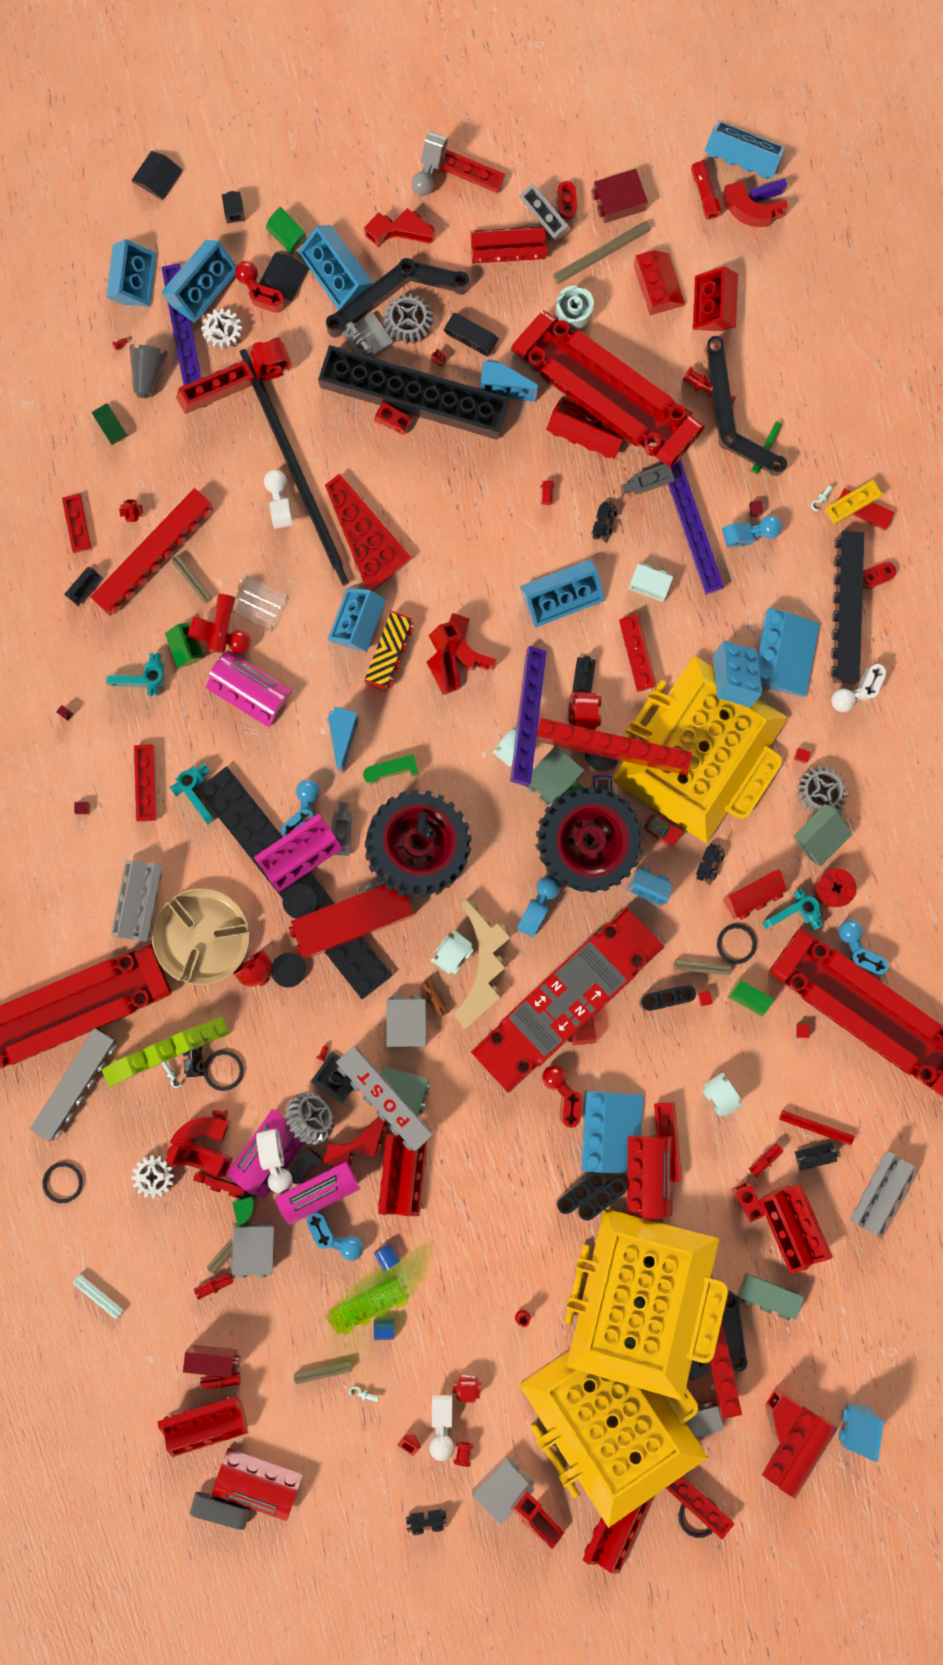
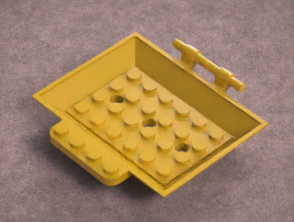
M693 655L668 695L662 694L667 685L663 680L659 682L655 690L650 692L646 698L647 702L635 720L631 721L624 737L628 738L634 736L638 737V740L693 752L687 783H680L678 781L679 774L624 761L611 781L707 844L726 813L737 819H744L749 816L782 764L781 757L769 747L788 717L759 698L751 708L718 699L714 668ZM652 706H660L646 727L641 725ZM721 710H726L729 713L728 720L720 718L719 713ZM703 741L708 744L707 752H702L699 749L700 742Z
M605 1209L592 1261L587 1260L591 1246L583 1244L580 1258L577 1259L575 1267L577 1271L571 1296L567 1300V1313L564 1323L572 1325L574 1313L578 1312L579 1315L566 1367L683 1401L692 1360L708 1363L714 1358L728 1297L727 1285L721 1281L711 1279L720 1239ZM648 1256H652L655 1260L652 1268H647L644 1264V1260ZM584 1272H587L589 1274L583 1299L579 1300L578 1297ZM639 1296H642L646 1302L645 1306L641 1309L635 1305V1299ZM628 1337H633L636 1341V1346L633 1349H628L625 1345Z
M569 1350L519 1384L548 1431L544 1435L537 1423L530 1427L537 1438L536 1442L542 1452L545 1451L558 1472V1478L563 1486L568 1488L575 1499L580 1495L579 1490L574 1484V1481L578 1479L609 1528L708 1459V1456L686 1424L689 1419L696 1415L698 1405L687 1387L682 1401L566 1367L570 1353ZM587 1380H592L595 1383L596 1388L593 1392H587L584 1389V1383ZM609 1416L617 1417L618 1425L615 1428H610L607 1425L606 1421ZM556 1443L571 1467L570 1469L565 1470L551 1447L553 1444ZM632 1452L640 1453L642 1459L638 1464H633L630 1461L629 1456Z

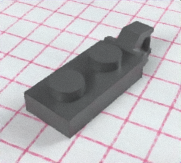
M662 464L634 474V477L630 478L631 482L623 484L622 488L625 494L634 492L635 495L642 494L673 483L675 478L672 468Z
M340 802L339 812H334L332 819V833L343 848L334 855L350 856L353 818L352 813H348V803Z

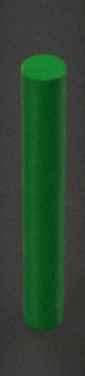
M774 423L763 446L765 449L770 450L782 426L781 423ZM754 465L751 472L758 474L760 467Z

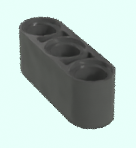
M195 1492L190 1515L243 1530L246 1528L251 1509L208 1493Z

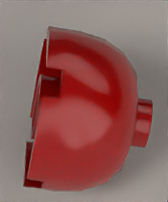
M260 950L249 958L251 959L246 963L240 964L233 972L236 979L247 987H255L257 985L262 987L270 980L268 976L272 973V961L267 953Z

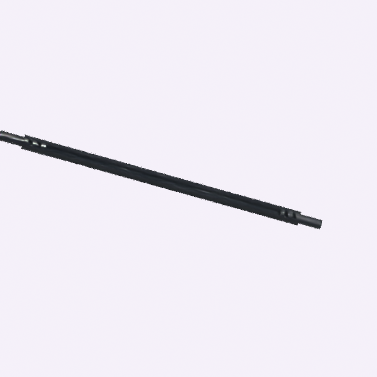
M242 349L239 353L254 376L252 386L331 566L333 570H336L342 586L349 584V581L343 570L344 565L262 379L261 377L257 378L247 350Z

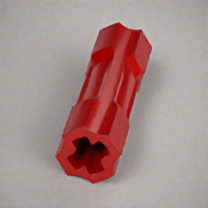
M704 160L692 164L691 172L697 184L705 218L707 220L720 216L721 208L715 196L707 162Z
M218 594L214 625L208 645V650L211 652L225 654L229 622L235 602V597L231 595Z

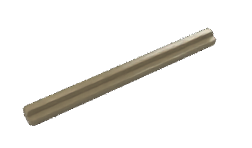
M644 221L554 273L555 281L558 284L646 234L650 231V225L647 221Z

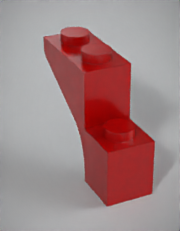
M408 208L394 222L387 215L383 216L378 212L364 227L365 237L378 248L388 239L395 237L431 244L435 240L434 227L428 222L425 223L417 212L411 211Z
M453 620L438 625L428 635L437 652L426 663L443 695L460 689L455 649L462 636Z
M377 1117L352 1142L346 1144L329 1142L323 1162L338 1166L348 1161L351 1166L354 1154L351 1153L352 1150L374 1157L375 1152H380L382 1142L379 1139L381 1133L385 1134L388 1123Z
M523 1491L510 1509L523 1519L521 1522L553 1550L565 1532L542 1509V1504L527 1491Z

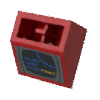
M775 1387L765 1406L771 1432L783 1444L792 1435V1427L795 1422L798 1423L801 1420L803 1408L796 1400Z

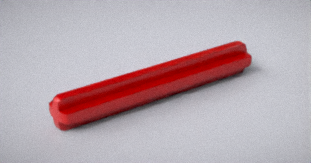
M784 1110L779 1115V1120L848 1145H852L854 1142V1135Z

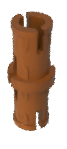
M432 978L428 979L427 983L426 981L421 983L429 998L428 1002L432 1003L438 1018L449 1013L450 1011H448L441 998L442 994L436 989Z

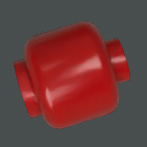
M460 1375L458 1381H454L452 1393L456 1394V1399L460 1402L474 1403L476 1399H480L482 1383L479 1382L477 1377Z

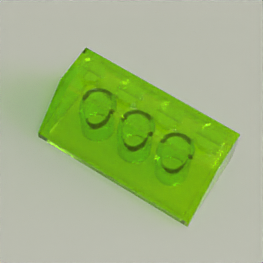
M398 1274L328 1310L326 1319L337 1335L343 1333L345 1336L354 1331L353 1327L359 1324L364 1326L370 1323L372 1317L386 1315L390 1312L389 1309L396 1305L399 1308L405 1305L407 1299H409V1293Z

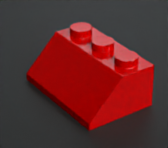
M652 250L636 255L634 268L649 315L685 306L669 253Z
M723 266L695 276L694 330L724 331L736 327L738 273Z
M780 869L765 875L723 899L733 919L739 917L742 920L750 916L749 911L754 908L759 911L767 906V901L772 899L775 902L784 897L782 893L787 891Z

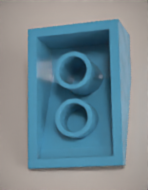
M495 360L483 361L482 390L509 397L510 400L536 402L538 387L536 383L503 363H498Z
M335 706L334 711H330L327 722H329L336 766L338 771L343 773L359 717L356 712Z
M636 868L626 891L660 906L667 903L672 888V883L668 882L669 879L662 875L656 877L647 868Z
M846 1403L845 1409L843 1408L841 1413L843 1427L842 1429L840 1428L838 1434L840 1443L844 1448L874 1462H878L884 1420L870 1407Z

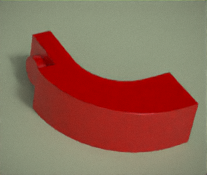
M743 181L727 184L723 191L724 201L730 213L737 220L749 226L768 227L772 218H782L788 209L787 200L766 205L752 201L747 195Z
M452 613L449 622L454 620L462 636L456 645V660L472 671L475 664L482 670H493L496 659L473 651L466 642L465 636L470 624V618Z
M215 1116L196 1118L181 1126L171 1138L170 1143H175V1140L190 1142L197 1136H208L222 1141L230 1121Z
M175 1140V1143H172L167 1151L165 1162L170 1165L192 1166L216 1177H223L227 1175L233 1158L200 1144Z

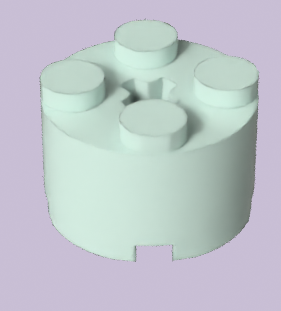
M569 286L563 289L556 302V318L559 321L567 322L571 330L584 328L592 317L594 301L591 293L585 288L582 289L578 286Z
M517 723L513 726L515 730H509L497 744L498 751L496 749L492 751L494 755L509 767L513 761Z
M454 929L451 931L453 935L451 937L447 935L434 951L436 957L433 958L431 956L430 961L447 974L451 972L455 974L461 967V960L464 957L467 959L473 952L471 948L472 943Z
M722 1072L703 1084L705 1088L702 1090L708 1100L712 1099L715 1105H713V1108L718 1116L726 1118L745 1104L743 1101L738 1102L740 1096L728 1078L723 1079L725 1074Z

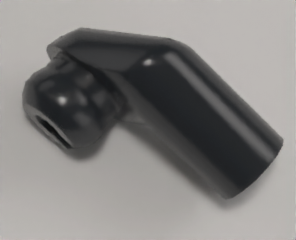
M419 812L418 832L427 840L433 839L436 832L427 823L429 813Z

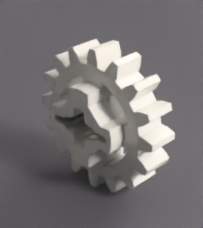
M223 308L218 313L214 309L213 315L207 314L208 320L203 319V324L205 325L201 327L202 332H204L203 337L207 339L208 345L213 343L214 349L218 346L221 347V350H224V346L231 349L230 344L237 345L236 338H242L240 334L243 332L242 326H240L241 321L237 319L236 313L231 315L229 309L226 313L223 311ZM219 325L222 326V328L224 329L225 334H223V332L220 330V326H219Z
M151 1155L150 1160L144 1157V1163L140 1161L136 1163L139 1168L132 1170L136 1175L131 1177V1179L136 1180L133 1187L140 1188L137 1192L138 1194L145 1192V1198L151 1194L152 1199H154L157 1193L161 1197L164 1195L163 1190L166 1192L170 1191L168 1185L174 1184L170 1179L175 1176L174 1173H170V1170L174 1167H168V1163L162 1161V1156L155 1159V1155ZM149 1164L146 1173H141L143 1168ZM158 1165H160V1166L164 1169L165 1172H162V1171L158 1168ZM152 1173L157 1175V1179L154 1181L153 1178H149V1175ZM165 1180L164 1185L158 1189L159 1182ZM142 1182H145L148 1185V1188H146Z

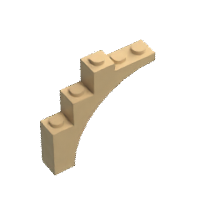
M464 900L460 906L469 917L477 938L479 953L477 975L468 996L453 1013L465 1029L500 999L498 995L501 992L494 984L490 986L488 983L505 969L503 966L505 961L498 954L495 956L493 953L510 939L508 936L510 932L503 924L501 926L496 924L492 928L489 926L491 922L485 915L481 917L478 914L477 910L479 908L472 900L470 902Z

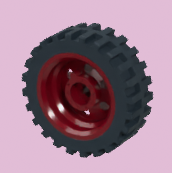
M576 788V790L565 792L560 798L556 797L553 800L554 803L550 807H546L544 817L540 818L538 822L540 828L539 831H536V837H538L536 847L541 855L539 857L540 861L546 866L547 872L560 883L581 892L596 893L598 890L607 891L613 885H620L624 877L628 878L631 875L630 870L632 867H637L639 863L636 861L637 857L642 855L643 849H640L641 842H644V836L640 833V829L643 827L637 821L636 817L638 815L636 811L632 810L629 807L630 804L626 800L621 799L616 793L599 788ZM599 818L601 823L596 826L594 820ZM576 820L581 821V827L575 826ZM587 834L591 837L588 844L584 841V838H587ZM607 834L611 835L610 841H606L605 836ZM568 838L574 839L571 845H568L566 842ZM603 852V857L598 859L597 853ZM581 853L584 854V860L582 861L578 860V855Z
M413 790L409 795H406V792H401L397 798L392 796L385 805L382 804L378 808L366 834L365 857L370 862L369 869L371 873L375 872L377 874L376 880L379 883L383 881L387 884V890L391 891L393 888L399 891L397 895L402 897L404 893L410 894V898L414 899L418 895L428 898L433 893H436V895L442 893L446 887L449 888L458 879L468 862L467 859L471 852L469 844L472 839L471 835H468L467 832L469 829L468 822L464 823L462 821L463 813L461 810L457 813L453 809L455 806L453 802L445 803L443 801L444 796L440 794L438 798L431 796V791H426L423 795L419 794V790ZM419 812L429 813L427 823L436 832L433 839L427 840L418 832ZM408 827L409 832L404 833L402 828ZM435 839L439 840V846L434 845L433 841ZM395 845L402 847V849L396 850ZM414 845H415V846H418V845H419L420 848H415V849H414L413 846H414ZM410 858L413 859L414 864L412 866L407 864V860ZM426 858L433 860V862L428 863Z

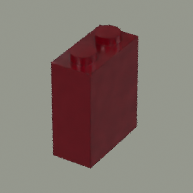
M637 169L594 181L591 194L593 200L597 201V212L599 217L603 218L604 224L646 211L648 200Z
M191 1344L185 1351L183 1373L231 1378L240 1366L241 1356L238 1355V1349Z

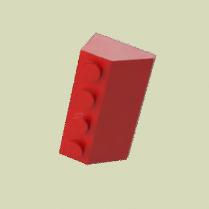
M561 397L555 406L546 428L552 435L561 436L573 444H580L589 451L601 453L606 458L615 459L624 441L622 436L574 401Z

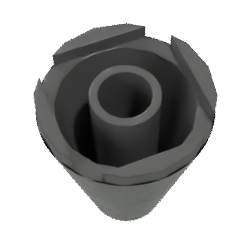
M131 344L129 349L133 392L139 398L148 399V396L153 395L168 352L164 350L163 353H160V348L140 344L139 348H134V344Z

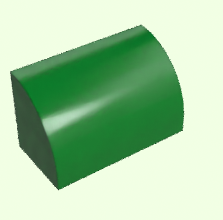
M281 206L271 215L266 224V230L290 255L307 240L306 232Z
M191 623L177 624L165 633L177 668L194 664L205 658L199 641L187 636Z
M741 980L735 982L728 995V998L759 1016H763L774 1001L773 998Z
M247 1195L237 1198L232 1202L238 1226L245 1223L256 1211L257 1195Z

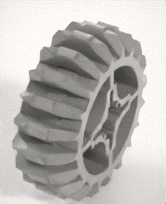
M403 293L401 299L396 295V302L390 300V306H386V312L383 313V318L385 319L383 323L387 326L386 332H391L390 337H396L397 342L401 341V339H403L404 344L407 343V340H411L413 344L414 339L420 342L421 336L426 338V331L430 332V325L433 324V312L430 311V305H426L425 299L420 301L419 295L413 298L412 293H410L409 297H406ZM396 313L399 315L400 318L399 323L397 325L393 321V318ZM419 313H421L423 316V321L421 324H419L418 320L416 319Z
M818 765L816 766V771L811 767L809 773H803L804 778H799L798 781L803 785L796 786V789L801 790V792L796 793V796H802L798 803L804 802L806 805L803 806V809L805 810L809 807V814H813L815 810L817 812L822 807L812 801L814 798H818L822 803L831 808L836 807L838 810L842 809L840 804L844 805L846 803L843 798L848 797V794L843 791L847 790L848 786L842 785L846 779L840 780L839 777L842 774L839 772L835 775V768L828 772V766H824L822 770L821 766ZM818 776L826 777L829 780H831L832 783L826 784L823 782L822 779H819ZM812 779L814 791L808 794V785ZM829 787V789L826 790V792L815 795V793L819 792L820 789H826ZM836 788V797L832 803L830 792Z
M313 1092L297 1094L289 1101L285 1109L287 1113L284 1117L288 1119L286 1125H290V1131L295 1133L294 1138L300 1137V1142L306 1141L307 1145L323 1142L331 1135L335 1127L333 1124L335 1118L332 1117L334 1111H330V1105L325 1103V1099H320L319 1094L314 1095Z

